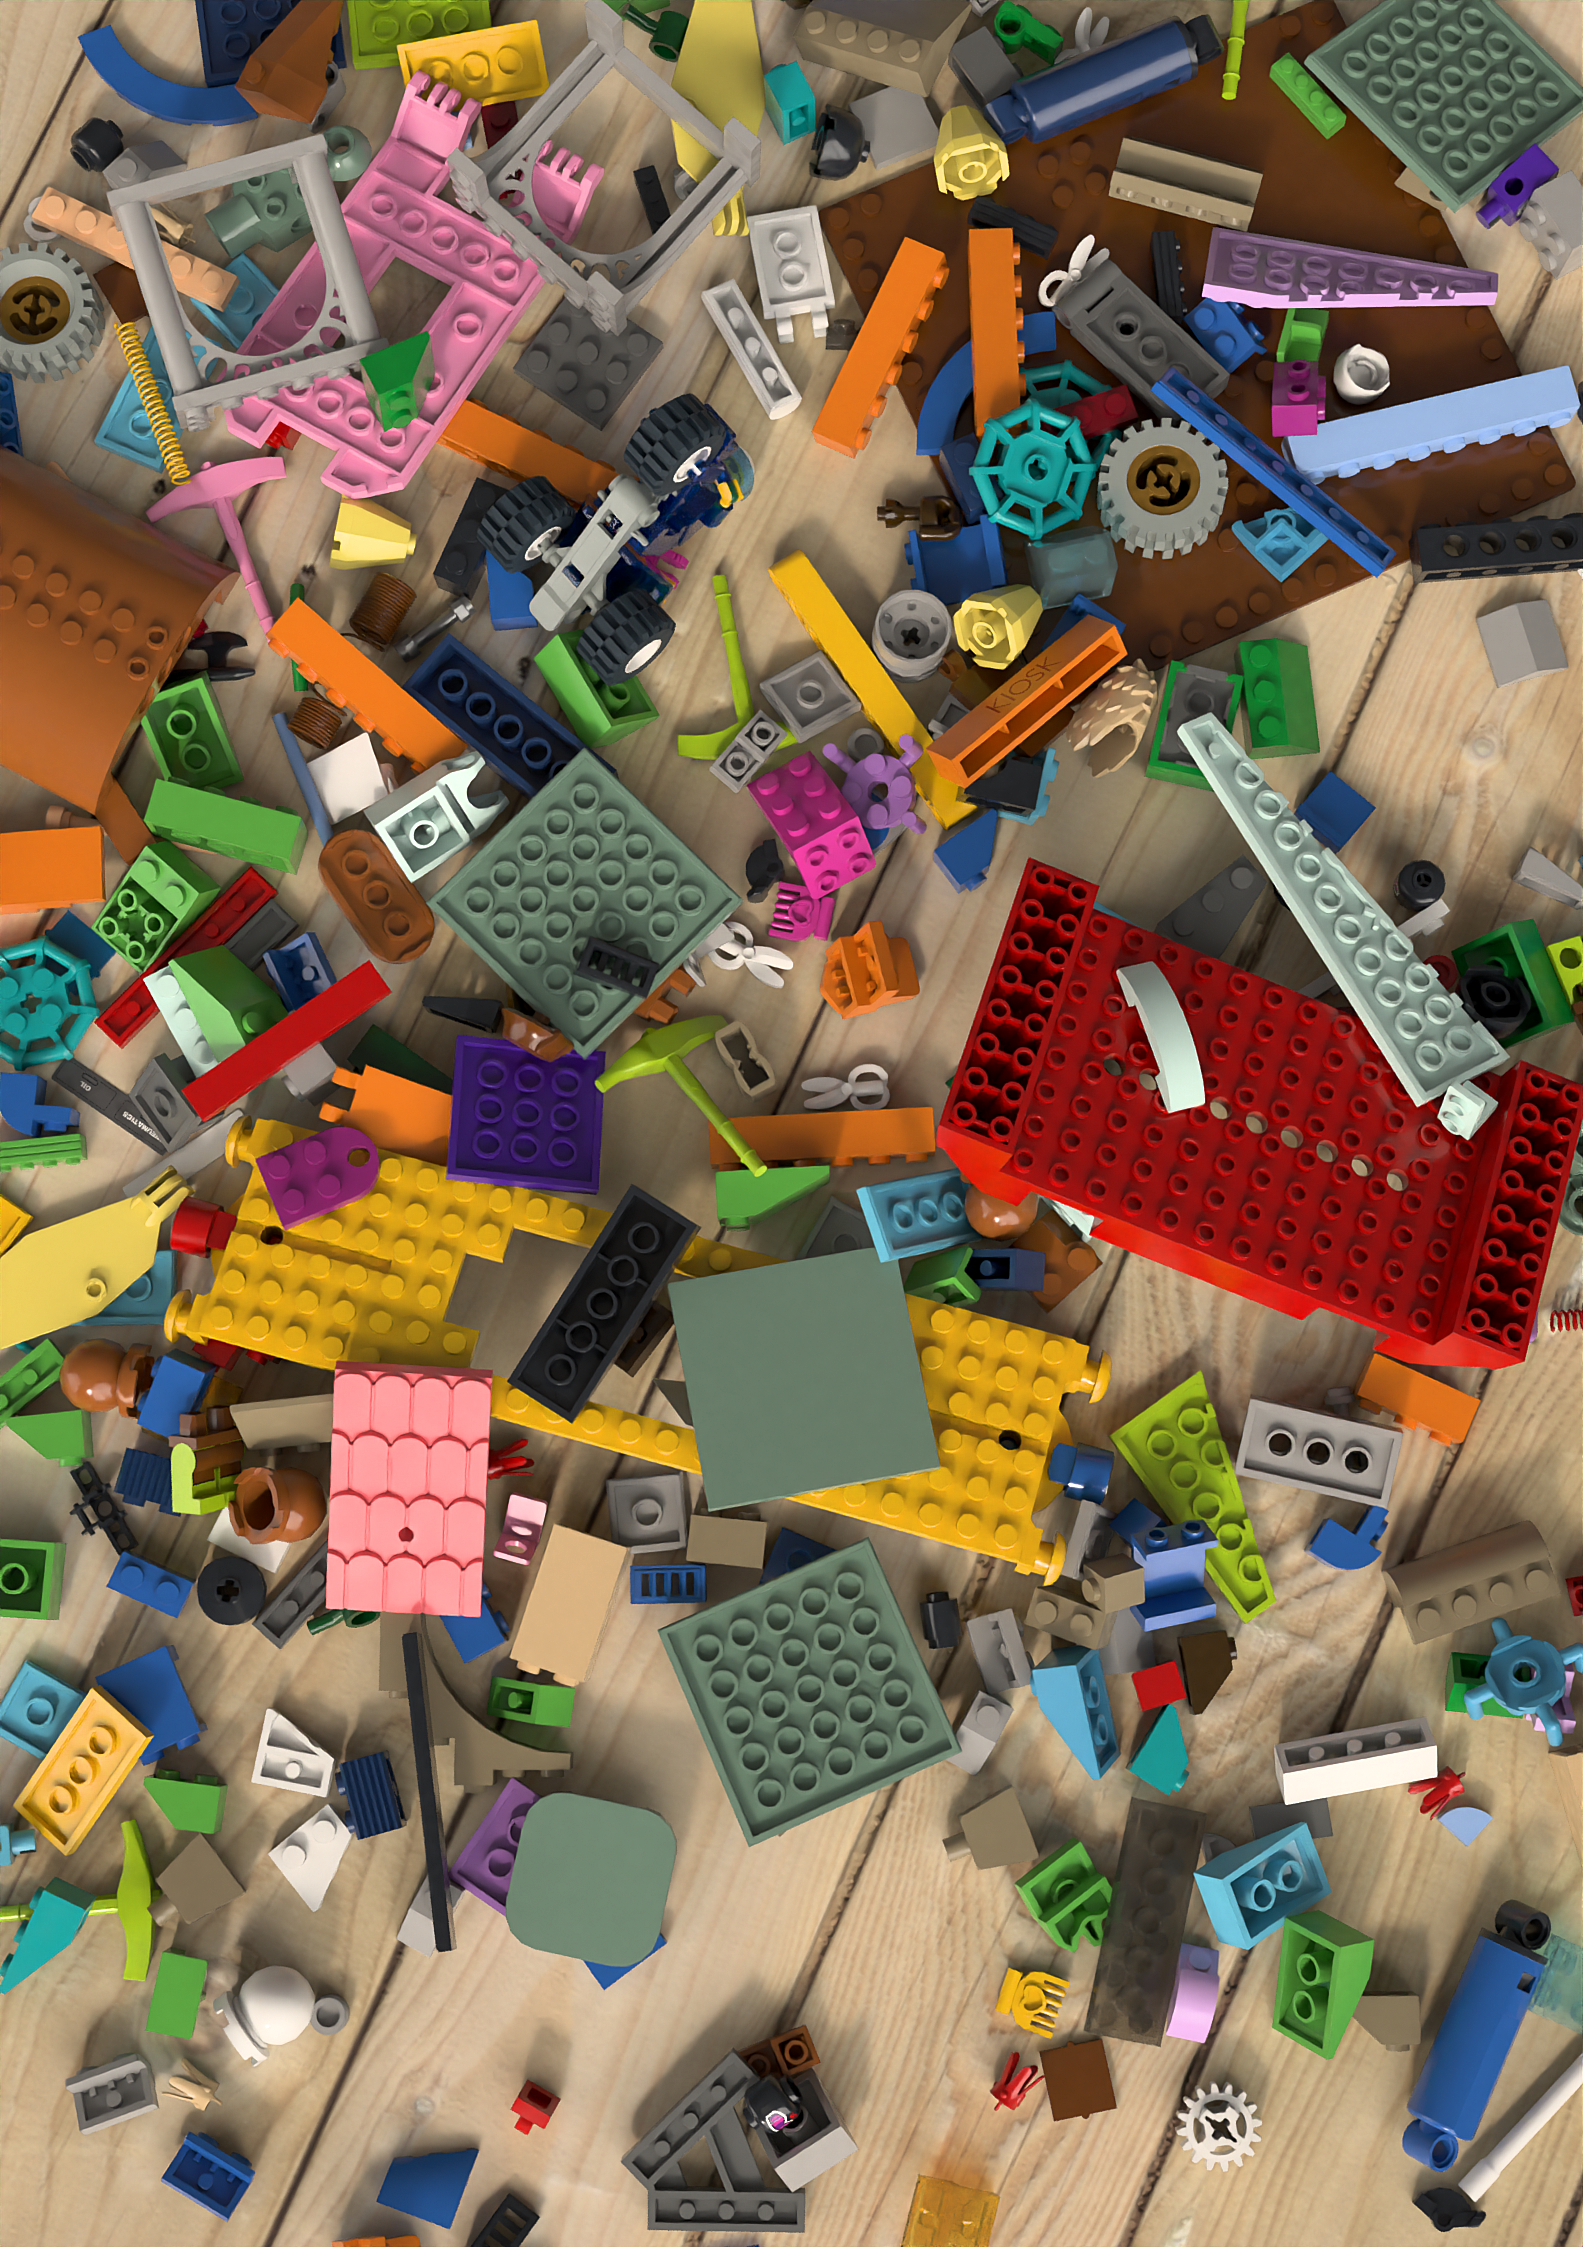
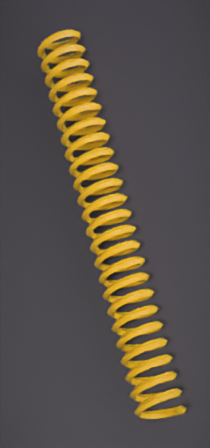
M115 322L116 334L119 336L118 339L121 342V347L124 349L123 353L129 362L128 366L131 368L130 371L133 374V379L136 381L135 385L141 394L142 404L145 406V412L148 413L147 418L150 419V425L153 426L152 431L155 432L154 436L157 438V444L160 445L159 450L162 451L161 455L165 458L166 469L170 471L171 482L176 485L188 484L191 482L190 479L182 482L174 480L188 476L190 471L185 470L188 467V464L183 463L186 458L180 457L183 451L179 450L181 445L176 444L178 442V438L174 437L176 432L171 431L174 426L169 424L171 419L167 418L169 413L165 412L166 406L162 405L164 400L159 399L162 394L157 392L159 387L155 386L157 383L153 379L155 375L150 373L152 371V368L148 366L150 362L146 360L147 355L143 354L145 351L141 347L143 342L138 341L140 336L136 334L138 332L134 328L136 324L134 322H126L117 327L118 323Z

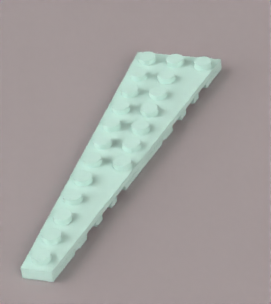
M1212 712L1182 724L1177 730V734L1415 1105L1419 1107L1446 1093L1453 1081H1457L1462 1085L1467 1080L1470 1081L1507 1061L1510 1058L1507 1052L1480 1021L1475 1023L1461 1007L1463 1002L1455 992L1451 995L1436 979L1439 975L1430 964H1423L1413 952V944L1395 927L1390 917L1330 848L1324 849L1311 834L1313 829L1304 819L1299 821L1287 807L1289 801L1280 791L1274 792L1266 783L1264 772L1246 755L1245 750Z

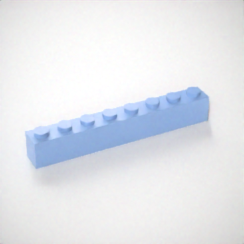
M1569 365L1321 423L1318 424L1317 435L1284 436L1281 447L1285 460L1316 485L1323 482L1326 477L1339 475L1340 478H1346L1359 473L1360 469L1372 466L1376 470L1392 466L1395 461L1409 458L1410 461H1418L1428 457L1431 452L1444 450L1445 453L1456 452L1464 448L1466 444L1479 441L1481 445L1490 444L1499 440L1501 436L1514 433L1515 436H1523L1535 431L1537 427L1549 425L1550 428L1561 427L1571 421L1580 407V402Z

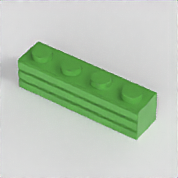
M1289 52L1271 66L1270 78L1327 140L1344 127L1347 116Z
M80 1133L0 1142V1173L11 1172V1168L20 1167V1170L34 1169V1165H43V1167L50 1168L58 1166L57 1163L66 1162V1165H77L81 1163L80 1160H87L86 1137Z

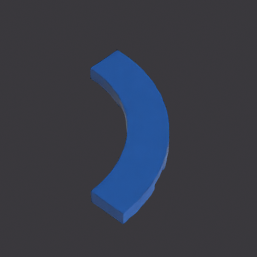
M111 25L78 36L87 59L100 78L120 98L151 116L189 126L192 123L226 126L258 118L255 109L235 88L236 84L212 88L189 87L175 84L150 73L125 51L116 38Z
M1053 311L1023 316V329L1017 330V341H1024V356L1041 351L1056 350L1055 314ZM971 341L953 355L931 385L919 417L916 456L940 455V447L953 441L955 426L961 408L968 395L973 392Z

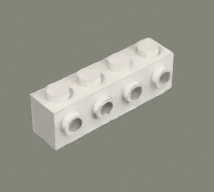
M1426 1717L1274 1745L1276 1778L1285 1805L1437 1777V1745Z

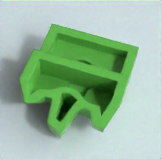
M1074 1837L1014 1883L1033 1918L1059 1947L1073 1953L1078 1949L1079 1937L1082 1935L1094 1947L1106 1944L1101 1925L1102 1920L1106 1917L1112 1921L1121 1918L1117 1897L1104 1875L1097 1872L1081 1841Z

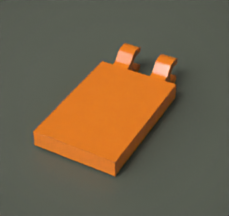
M365 1064L362 1075L336 1066L331 1079L332 1082L355 1089L356 1091L349 1110L323 1101L318 1115L319 1118L341 1124L343 1127H350L361 1131L370 1138L378 1149L447 1167L451 1094Z

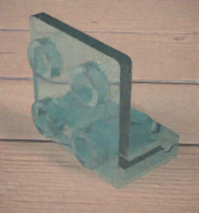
M1551 1934L1543 1956L1549 1960L1528 2010L1583 2035V1948Z

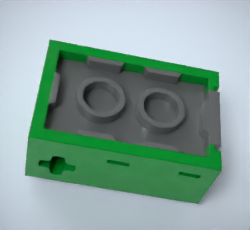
M1171 661L1165 680L1144 777L1215 792L1177 734V730L1182 724L1212 712L1225 729L1232 734L1244 676L1233 673L1227 676L1228 672L1192 664L1184 667L1182 662Z

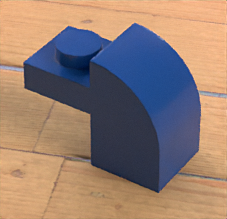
M1 1072L0 1112L5 1121L21 1133L31 1138H41L42 1125H44L45 1131L65 1133L67 1127L79 1128L80 1112L72 1107L44 1105L47 1081L40 1076Z
M1369 1504L1352 1532L1330 1518L1323 1519L1304 1552L1324 1565L1338 1570H1354L1368 1566L1382 1553L1369 1543L1371 1539L1377 1542L1386 1530L1388 1522L1384 1519L1389 1511L1383 1507Z

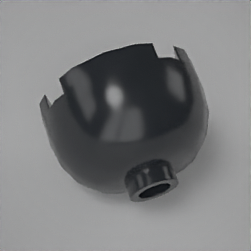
M826 104L827 113L822 112L819 117L811 148L818 155L817 165L809 162V172L812 177L838 181L853 174L859 162L865 163L867 161L870 141L865 140V128L861 120L854 113L841 107Z
M1486 964L1472 966L1460 978L1454 991L1463 1002L1461 1007L1475 1023L1480 1021L1495 1040L1509 1036L1523 1023L1530 1010L1531 999L1528 990L1517 977L1512 981L1507 976L1502 975L1505 971L1503 968Z

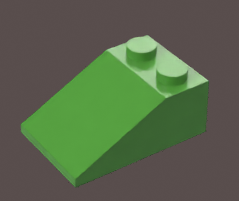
M206 670L163 685L141 720V724L165 781L168 780V777L180 778L190 783L189 787L203 791L205 786L220 789L244 780L219 701Z
M224 945L175 958L168 962L217 1063L224 1061L288 1016V1012L280 997Z
M829 1165L767 1169L758 1177H755L750 1170L715 1172L717 1218L720 1226H726L727 1231L731 1232L750 1230V1224L762 1222L829 1184Z
M1320 1910L1285 1917L1272 2028L1326 2060L1333 2059L1370 1978L1375 1939Z

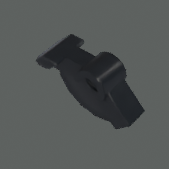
M775 839L763 841V845L758 846L750 854L746 862V877L749 885L752 887L746 894L747 900L750 903L763 902L774 883L780 882L784 878V865L782 860L779 859Z
M1437 2187L1427 2190L1425 2193L1420 2192L1412 2201L1415 2206L1430 2218L1431 2224L1441 2232H1448L1458 2227H1479L1486 2218L1485 2211L1471 2210L1470 2205L1462 2195L1448 2188Z

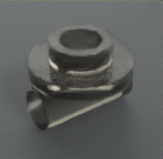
M851 319L835 320L834 324L826 328V350L850 351L861 327L855 325V321Z

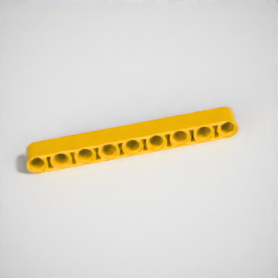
M797 549L770 566L768 573L775 586L819 650H822L861 702V711L874 730L882 736L884 744L892 756L898 760L905 752L899 745V739L902 735L908 734L922 745V755L909 770L914 776L916 791L942 828L948 831L978 811L976 805L956 801L959 785L940 777L926 750L934 742L805 554L800 549Z

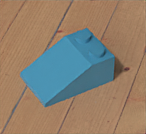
M1082 1645L1054 1648L1032 1669L1030 1676L1032 1693L1038 1697L1040 1709L1093 1780L1100 1779L1121 1753L1099 1649L1093 1650Z

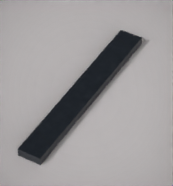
M413 1632L403 1634L402 1645L436 1951L445 1952L457 1949L423 1640L422 1634Z

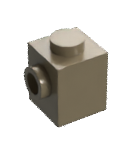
M1124 1553L1084 1564L1082 1592L1085 1600L1105 1614L1144 1603V1567Z

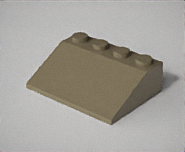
M813 0L807 6L793 37L803 60L928 97L973 6L971 2L964 0Z
M334 1393L230 1405V1413L248 1451L259 1450L260 1457L283 1455L282 1447L297 1446L298 1453L319 1451L320 1443L332 1442Z

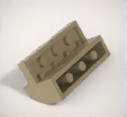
M1125 134L1117 164L1113 171L1108 196L1247 232L1264 170Z
M1530 1520L1518 1522L1381 1571L1393 1605L1401 1609L1411 1639L1415 1645L1561 1594L1548 1557L1551 1555L1540 1532Z

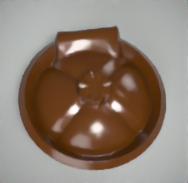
M510 1007L501 1008L504 1018L502 1036L523 1050L540 1059L553 1062L561 1056L568 1054L574 1048V1043L560 1029L551 1028L548 1025L551 1019L544 1016V1014L536 1011L533 1016H530Z

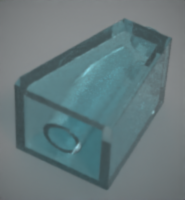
M1096 525L1045 535L1039 540H1023L1034 590L1041 597L1043 610L1071 604L1079 593L1089 600L1111 595L1118 564L1109 531Z

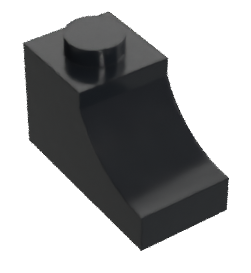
M1013 756L999 766L997 775L983 780H975L966 789L958 786L956 801L989 809L994 808L997 811L1027 817L1036 809L1043 767L1033 765V760L1029 758Z

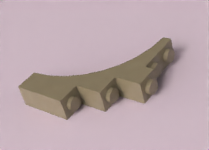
M382 1610L380 1613L379 1691H389V1698H408L402 1636L403 1634L413 1632L422 1634L434 1746L449 1745L450 1738H455L454 1785H464L465 1793L487 1792V1786H493L497 1783V1770H502V1777H526V1770H541V1777H564V1770H571L573 1768V1752L547 1750L516 1741L490 1727L463 1703L448 1684L434 1656L424 1613H396Z

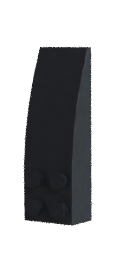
M631 1184L507 1382L573 1424L659 1296L700 1231L701 1226L638 1186Z

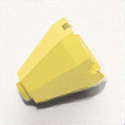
M967 105L951 108L942 118L934 155L939 191L946 194V189L953 191L954 197L960 200L991 194L997 188V180L1002 176L1004 181L1010 175L1005 144L978 110Z
M342 494L329 567L347 570L404 563L406 554H414L417 534L410 533L411 523L369 498L353 500Z
M1021 584L974 593L961 605L962 608L952 617L958 645L965 652L971 649L976 654L973 660L979 666L1004 670L1013 663L1027 645L1043 611L1041 597L1031 586Z

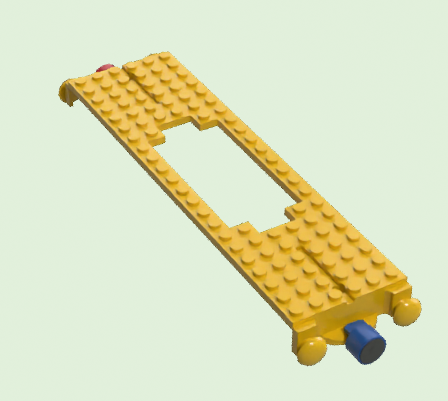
M241 1116L232 1124L225 1143L226 1161L233 1168H237L242 1160L250 1162L252 1167H254L245 1194L241 1195L225 1212L222 1205L186 1196L176 1211L170 1233L171 1249L205 1259L211 1256L213 1274L216 1279L211 1292L204 1296L196 1294L193 1304H191L192 1293L190 1289L176 1293L165 1313V1336L174 1344L181 1335L189 1337L192 1342L206 1346L209 1338L333 1373H335L337 1361L470 1368L480 1332L445 1322L466 1253L503 1263L514 1228L591 1249L613 1213L520 1187L446 1180L447 1167L376 1148L380 1159V1174L375 1186L365 1197L288 1230H284L255 1159L319 1132L273 1119L267 1121L257 1118L254 1129H251V1116ZM363 1149L355 1150L349 1156V1163L355 1167L364 1166L369 1161L370 1154ZM696 1236L674 1272L694 1278H701L790 1261ZM905 1293L940 1469L791 1496L785 1499L1015 1562V1572L1029 1575L1030 1572L1044 1575L1042 1586L1052 1585L1060 1576L1067 1552L1066 1540L1058 1531L1055 1534L1053 1543L1041 1540L1044 1529L1037 1528L1034 1525L1031 1515L1046 1509L1062 1490H1064V1497L1081 1502L1083 1499L1101 1505L1107 1493L1115 1460L1114 1452L1080 1442H1078L1076 1447H1073L1068 1422L1059 1410L1062 1394L1066 1392L1075 1394L1076 1390L1090 1394L1088 1404L1102 1399L1111 1380V1356L1103 1349L1099 1361L1087 1359L1090 1346L1076 1343L1074 1339ZM493 1374L491 1417L702 1475L695 1434L692 1429L591 1401L587 1402L572 1424L507 1382L508 1378Z

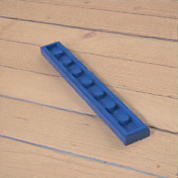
M1171 366L1152 387L1151 392L1373 576L1378 578L1397 554L1396 551L1174 367Z

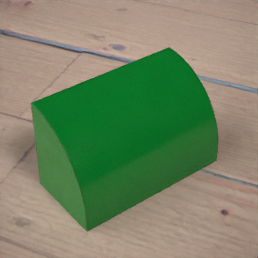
M1451 1652L1445 1683V1711L1468 1713L1464 1702V1694L1473 1688L1487 1683L1485 1669L1491 1656ZM1529 1667L1519 1668L1515 1672L1514 1677L1520 1682L1531 1681ZM1494 1698L1481 1702L1484 1715L1523 1718V1715L1518 1716L1509 1713Z

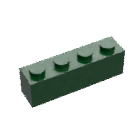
M372 1024L347 1058L350 1064L355 1067L352 1071L361 1075L365 1064L452 1095L453 1080L375 1024Z

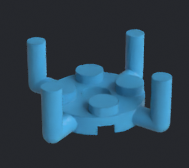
M1495 1618L1492 1622V1629L1497 1646L1491 1652V1657L1485 1669L1487 1683L1473 1688L1464 1694V1702L1469 1717L1473 1720L1481 1719L1484 1715L1481 1702L1494 1698L1498 1704L1513 1715L1520 1716L1537 1713L1544 1726L1549 1744L1552 1746L1561 1745L1563 1743L1562 1730L1551 1706L1565 1693L1566 1672L1564 1666L1574 1662L1576 1670L1583 1673V1643H1575L1557 1651L1552 1644L1545 1640L1543 1642L1527 1635L1514 1636L1505 1619ZM1528 1666L1535 1669L1536 1676L1529 1682H1520L1514 1677L1515 1672L1521 1667Z

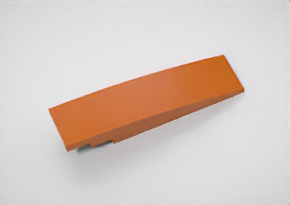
M101 826L0 833V915L40 912V909L73 907V903L106 901L104 829Z

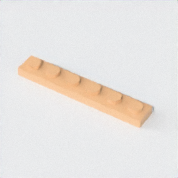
M49 186L47 187L31 216L35 223L135 270L123 232L117 231L112 216ZM161 240L176 290L224 312L240 283L238 276Z

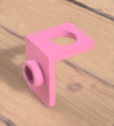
M517 1492L511 1494L503 1531L493 1551L494 1556L524 1565L530 1564L539 1545L548 1506L547 1501ZM510 1545L518 1546L524 1549L525 1552L515 1553L505 1547Z

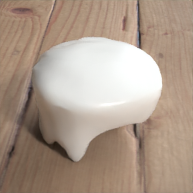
M1356 344L1341 353L1334 366V383L1339 395L1344 400L1356 405L1367 404L1376 400L1390 385L1389 365L1386 357L1374 349L1361 347L1360 344Z

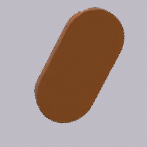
M347 829L332 836L326 842L319 857V876L324 887L370 953L384 962L405 964L418 959L430 946L435 926L433 913L413 882L409 881L382 839L371 832L358 831V829Z

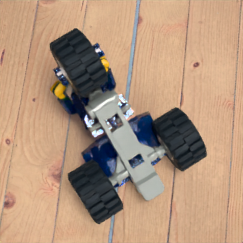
M691 393L676 397L658 409H651L648 413L650 416L647 419L644 417L641 420V425L631 437L623 456L624 461L640 478L638 482L633 476L628 477L625 473H622L604 491L599 490L596 499L589 492L585 496V501L575 513L574 508L545 476H535L517 484L501 496L486 513L477 531L478 540L507 572L516 573L523 571L541 560H544L545 563L550 562L556 568L548 581L539 589L530 602V612L549 631L556 629L562 621L566 624H571L577 620L580 614L583 615L591 612L594 619L584 630L576 649L608 686L622 683L646 668L664 650L675 631L676 623L661 607V604L672 591L673 585L646 556H660L669 549L677 546L680 547L704 525L708 528L717 527L731 512L733 503L746 499L753 489L754 464L747 451L738 446L734 441L736 438L735 432L708 403L703 404Z

